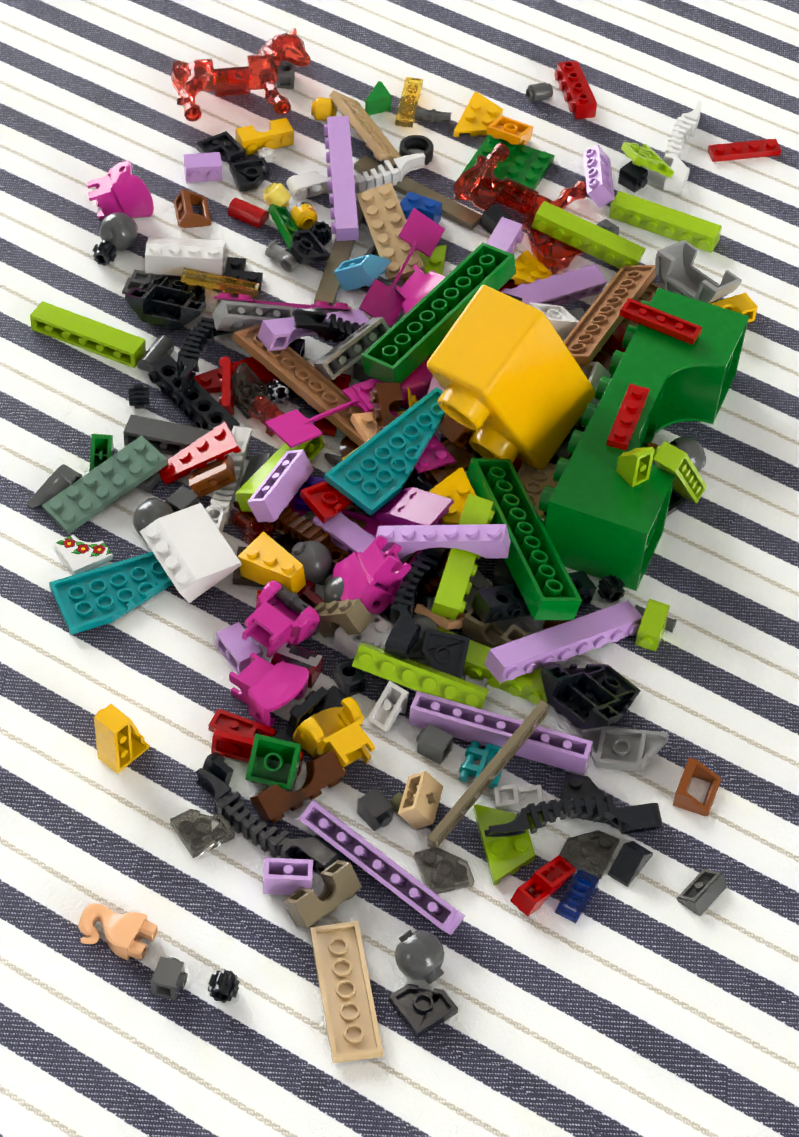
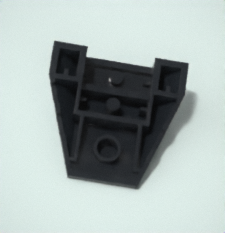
M162 275L153 279V283L149 285L147 282L143 283L140 289L132 288L125 295V300L141 321L148 322V324L153 326H167L171 330L181 329L200 316L206 309L205 281L185 276Z
M553 664L541 669L540 674L547 703L558 714L563 715L574 727L580 730L608 726L620 721L641 691L608 664H587L585 668H577L576 664H571L569 668H562L560 664Z

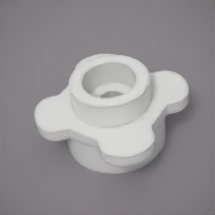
M263 147L257 150L259 158L264 157L266 162H273V158H276L275 151L271 148Z

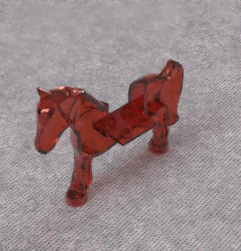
M293 28L289 34L275 35L266 41L256 54L248 55L247 66L214 69L212 58L198 59L190 63L177 60L173 63L171 71L172 84L179 95L177 105L183 106L186 120L194 122L200 119L202 115L200 106L195 104V98L201 91H215V97L250 94V90L264 89L265 100L273 105L275 113L279 115L286 114L290 111L291 104L288 98L282 96L277 91L275 83L279 76L278 67L282 60L305 67L310 64L311 57L305 50L304 41L297 36L296 28Z
M496 144L492 152L486 157L478 155L476 164L463 172L454 183V199L471 201L475 207L482 211H486L495 203L497 205L500 203L526 215L522 222V229L527 231L531 251L537 260L547 269H550L553 273L552 275H555L559 270L567 268L573 259L583 253V251L540 232L531 226L543 201L565 210L572 202L578 199H585L588 196L586 182L577 181L572 187L563 189L560 196L555 201H552L547 197L539 195V192L507 177L503 181L495 177L494 171L499 162L506 161L510 155V150L504 144Z

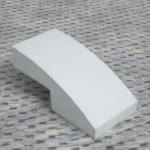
M516 783L494 787L496 808L499 810L521 811L528 804L534 803L536 806L539 802L544 801L541 785L518 788Z

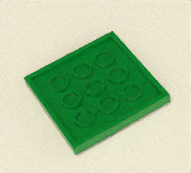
M488 134L461 173L460 181L528 202L554 162L555 155L521 144L513 145L504 139H496Z

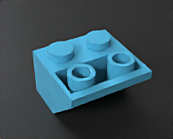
M369 254L342 262L333 273L345 291L351 289L355 291L366 285L370 287L374 279H377L386 272V268L391 261L387 258Z

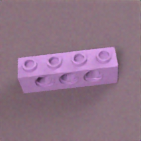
M599 145L587 149L583 153L587 194L601 208L613 201L615 196L610 158Z

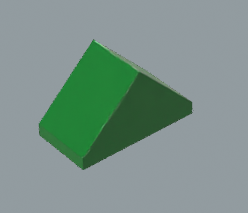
M381 81L377 82L365 100V111L369 116L391 111L392 96Z
M91 434L89 472L114 455L113 435Z

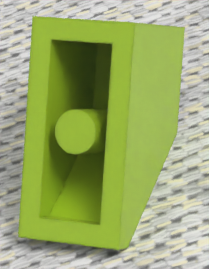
M643 447L624 452L618 457L616 472L631 487L648 480L655 449L653 447Z
M649 598L638 629L635 645L656 652L664 635L670 605Z

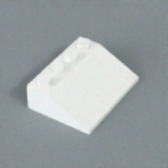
M149 236L145 251V273L222 278L225 240Z
M201 503L158 518L140 531L178 592L189 603L242 565Z

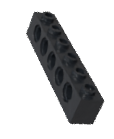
M169 354L149 363L148 377L150 381L156 384L161 392L167 395L173 404L179 407L185 416L196 424L197 428L211 431L223 422H226L231 432L233 426L240 427V423L195 379L184 393L178 392L181 386L180 374L177 373V362Z
M584 571L568 573L582 599L580 605L590 604L597 589L595 584ZM516 583L479 589L476 591L471 607L484 624L531 615Z

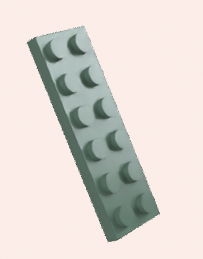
M141 435L42 505L43 511L69 535L168 465V460Z

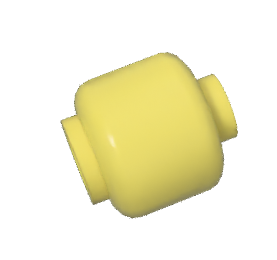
M274 182L264 190L263 198L269 206L274 204L287 208L290 205L288 201L291 195L282 183L276 184Z

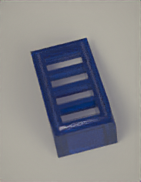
M578 869L555 909V913L577 923L598 889L599 878L582 869ZM575 889H578V890H580V891H582V892H584V893H586V894L584 895V894H582V893L576 891ZM570 897H572V898H574V899L580 901L581 903H578V902H576V901L570 899ZM567 904V905H569V906H571V907L577 909V911L575 912V911H573V910H571V909L565 907V905Z

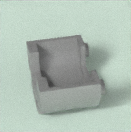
M685 240L657 251L655 272L659 275L661 289L706 303H712L733 293L742 282V279L726 270L721 283L718 284L692 266L698 249Z

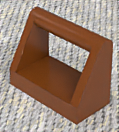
M181 189L173 202L178 226L182 228L210 226L212 222L207 198ZM192 205H201L202 215L193 213Z
M226 455V458L220 461L215 460L207 464V467L192 471L189 478V486L199 495V498L236 481L231 455Z
M689 757L675 793L673 806L702 816H708L718 791L721 777L700 761ZM693 777L710 783L703 804L687 793Z

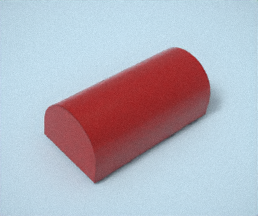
M233 198L229 204V216L257 228H260L269 219V212L241 199Z

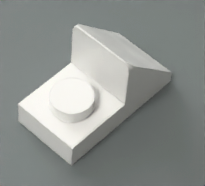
M389 681L367 720L388 732L399 712L405 714L409 692Z

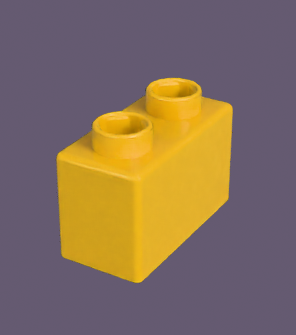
M481 285L427 361V368L444 388L437 401L439 407L461 425L471 430H476L471 436L469 444L478 454L485 459H510L512 464L517 458L540 470L544 469L585 411L588 403L593 400L596 394V390L542 311L486 285Z

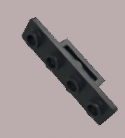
M334 685L328 690L321 687L316 692L314 690L311 691L301 705L296 704L290 710L288 725L273 738L294 742L293 734L304 720L325 709L343 707L341 701L347 698V696Z

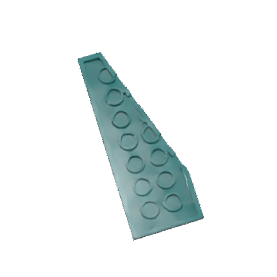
M438 387L433 389L324 474V480L369 515H373L400 493L446 413L437 403L443 391Z
M153 552L49 582V588L70 635L112 623L173 585Z

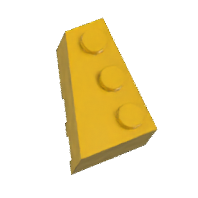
M264 531L237 556L242 563L239 567L242 577L264 586L274 580L280 582L292 593H298L306 585L303 565Z
M113 704L99 710L94 716L98 759L116 774L150 748L149 744L145 742V738L138 732L139 730L133 721Z

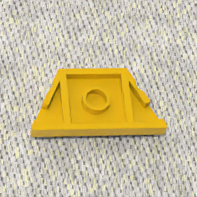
M474 92L454 129L453 136L459 137V133H470V136H488L486 133L487 126L503 115V109L478 92Z
M526 250L515 259L516 274L511 279H514V284L516 285L529 284L537 279H547L553 273Z
M463 467L457 469L429 491L454 501L449 507V512L440 518L442 525H458L468 494L476 496Z

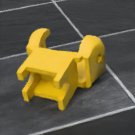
M347 697L341 701L343 707L325 709L304 720L293 734V741L301 744V747L311 754L313 758L333 750L343 769L360 758L367 764L372 757L370 753L375 750V745L361 728L364 716L357 701L352 697Z

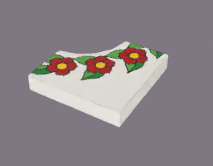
M72 535L54 543L56 551L73 575L113 560V554L103 541L95 543L84 542Z

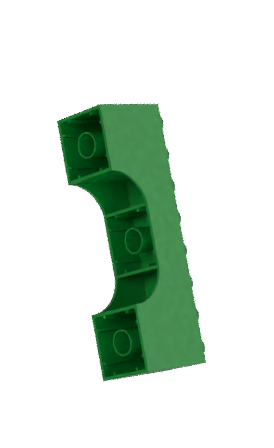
M661 288L656 290L651 302L642 300L640 303L701 326V334L695 343L691 345L642 324H639L638 327L632 325L627 327L622 341V348L626 349V351L616 350L609 366V373L613 374L612 378L602 376L595 394V399L600 402L598 405L589 402L586 406L581 426L586 427L584 432L575 429L572 433L567 453L572 454L570 460L560 457L553 475V481L557 482L555 488L546 485L538 504V510L547 512V515L542 514L540 519L565 567L576 571H584L586 574L599 579L612 574L618 579L620 578L626 588L637 591L662 537L675 476L659 469L652 463L649 479L631 487L616 472L618 457L624 452H629L635 448L647 447V444L652 443L655 435L660 430L671 424L684 421L714 423L736 376L749 320L748 315ZM629 384L648 388L650 391L628 449L625 451L607 446L608 436Z

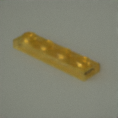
M406 77L395 119L396 126L413 128L416 108H418L423 87V79Z
M185 267L181 275V282H185L189 286L199 285L204 286L208 290L218 289L229 294L250 295L252 298H257L260 286L259 283Z

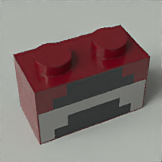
M287 642L271 659V664L273 665L285 661L307 668L309 671L308 688L312 689L323 670L322 655Z

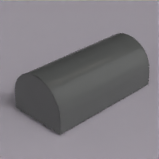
M164 335L158 336L138 361V368L149 372V363L167 354L171 355L174 351L172 340Z

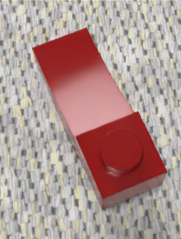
M559 855L535 871L531 879L519 886L510 902L526 916H529L538 910L563 884L574 877L577 869Z

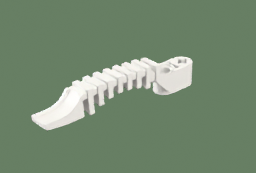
M698 100L693 111L678 117L672 129L665 151L664 162L674 173L672 178L666 177L663 189L665 191L682 194L690 168L686 167L680 160L683 152L680 150L681 146L684 145V140L688 141V136L694 137L703 101Z
M417 153L395 158L393 162L397 168H393L390 161L385 160V169L382 164L378 165V173L375 168L370 169L371 176H369L367 171L362 172L363 178L360 177L359 173L354 174L355 193L390 182L393 186L397 185V182H401L403 177L410 171L425 168V154ZM309 171L291 176L286 182L294 200H301L324 193L332 194V191L328 190V180H331V178L321 175L317 171Z
M233 426L232 434L241 449L236 454L234 452L228 453L233 459L236 481L216 490L213 499L211 498L210 506L205 509L221 533L223 532L224 525L228 523L233 502L235 501V493L239 489V481H241L252 428Z

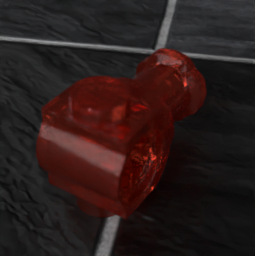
M241 509L235 512L232 517V524L242 528V532L245 535L244 540L248 545L263 531L273 538L272 532L275 530L272 522H257L255 517H250L248 512H242Z

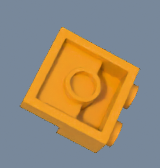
M501 115L487 126L486 133L492 135L493 138L504 139L513 145H525L531 140L533 126Z

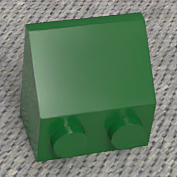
M255 734L245 780L270 786L277 784L280 788L287 790L294 789L300 766L301 744Z

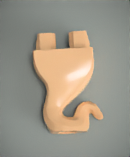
M97 903L89 904L85 908L78 925L81 933L86 936L81 938V943L95 944L99 941L100 936L94 926L97 921L101 922L108 946L117 956L127 961L130 957L142 960L148 948L147 944L140 942L143 937L153 941L158 934V926L148 921L146 914L138 912L117 914L107 906Z

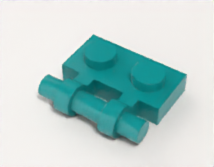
M472 741L470 747L466 749V759L460 766L459 780L467 782L470 776H475L476 779L502 747L487 743L485 750L479 749L480 744L478 742ZM477 759L481 760L479 766L473 764ZM503 770L488 788L494 789V787L498 786Z

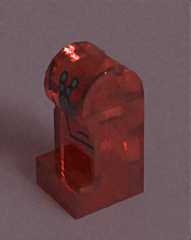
M264 396L255 397L250 408V415L260 420L263 424L268 420L285 414ZM268 427L266 428L265 432L270 437L275 435V433L272 430H270Z

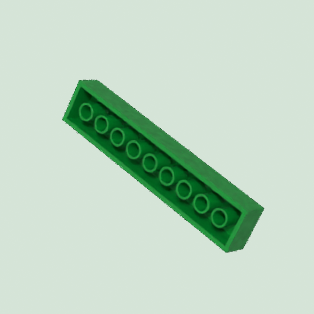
M482 242L362 354L364 373L385 383L401 384L437 349L481 285H486L498 291L516 274L515 256Z
M472 458L466 475L476 496L493 501L491 510L495 512L490 524L507 525L511 543L508 558H504L533 620H574L582 599L511 460Z

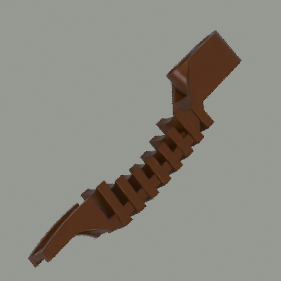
M234 501V507L241 511L238 501ZM290 507L284 508L276 521L270 523L263 522L264 527L267 529L269 526L272 529L277 527V530L281 531L283 529L287 535L291 532V538L296 539L298 537L299 542L317 541L326 546L332 556V569L330 571L332 574L335 565L351 555L334 545L328 532L323 533L321 527H315L312 521L308 522L306 517H300L296 511L292 512ZM242 512L257 522L253 512Z

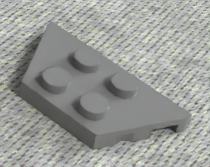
M607 726L581 730L584 739L593 741L590 755L596 768L641 772L669 739L668 732Z

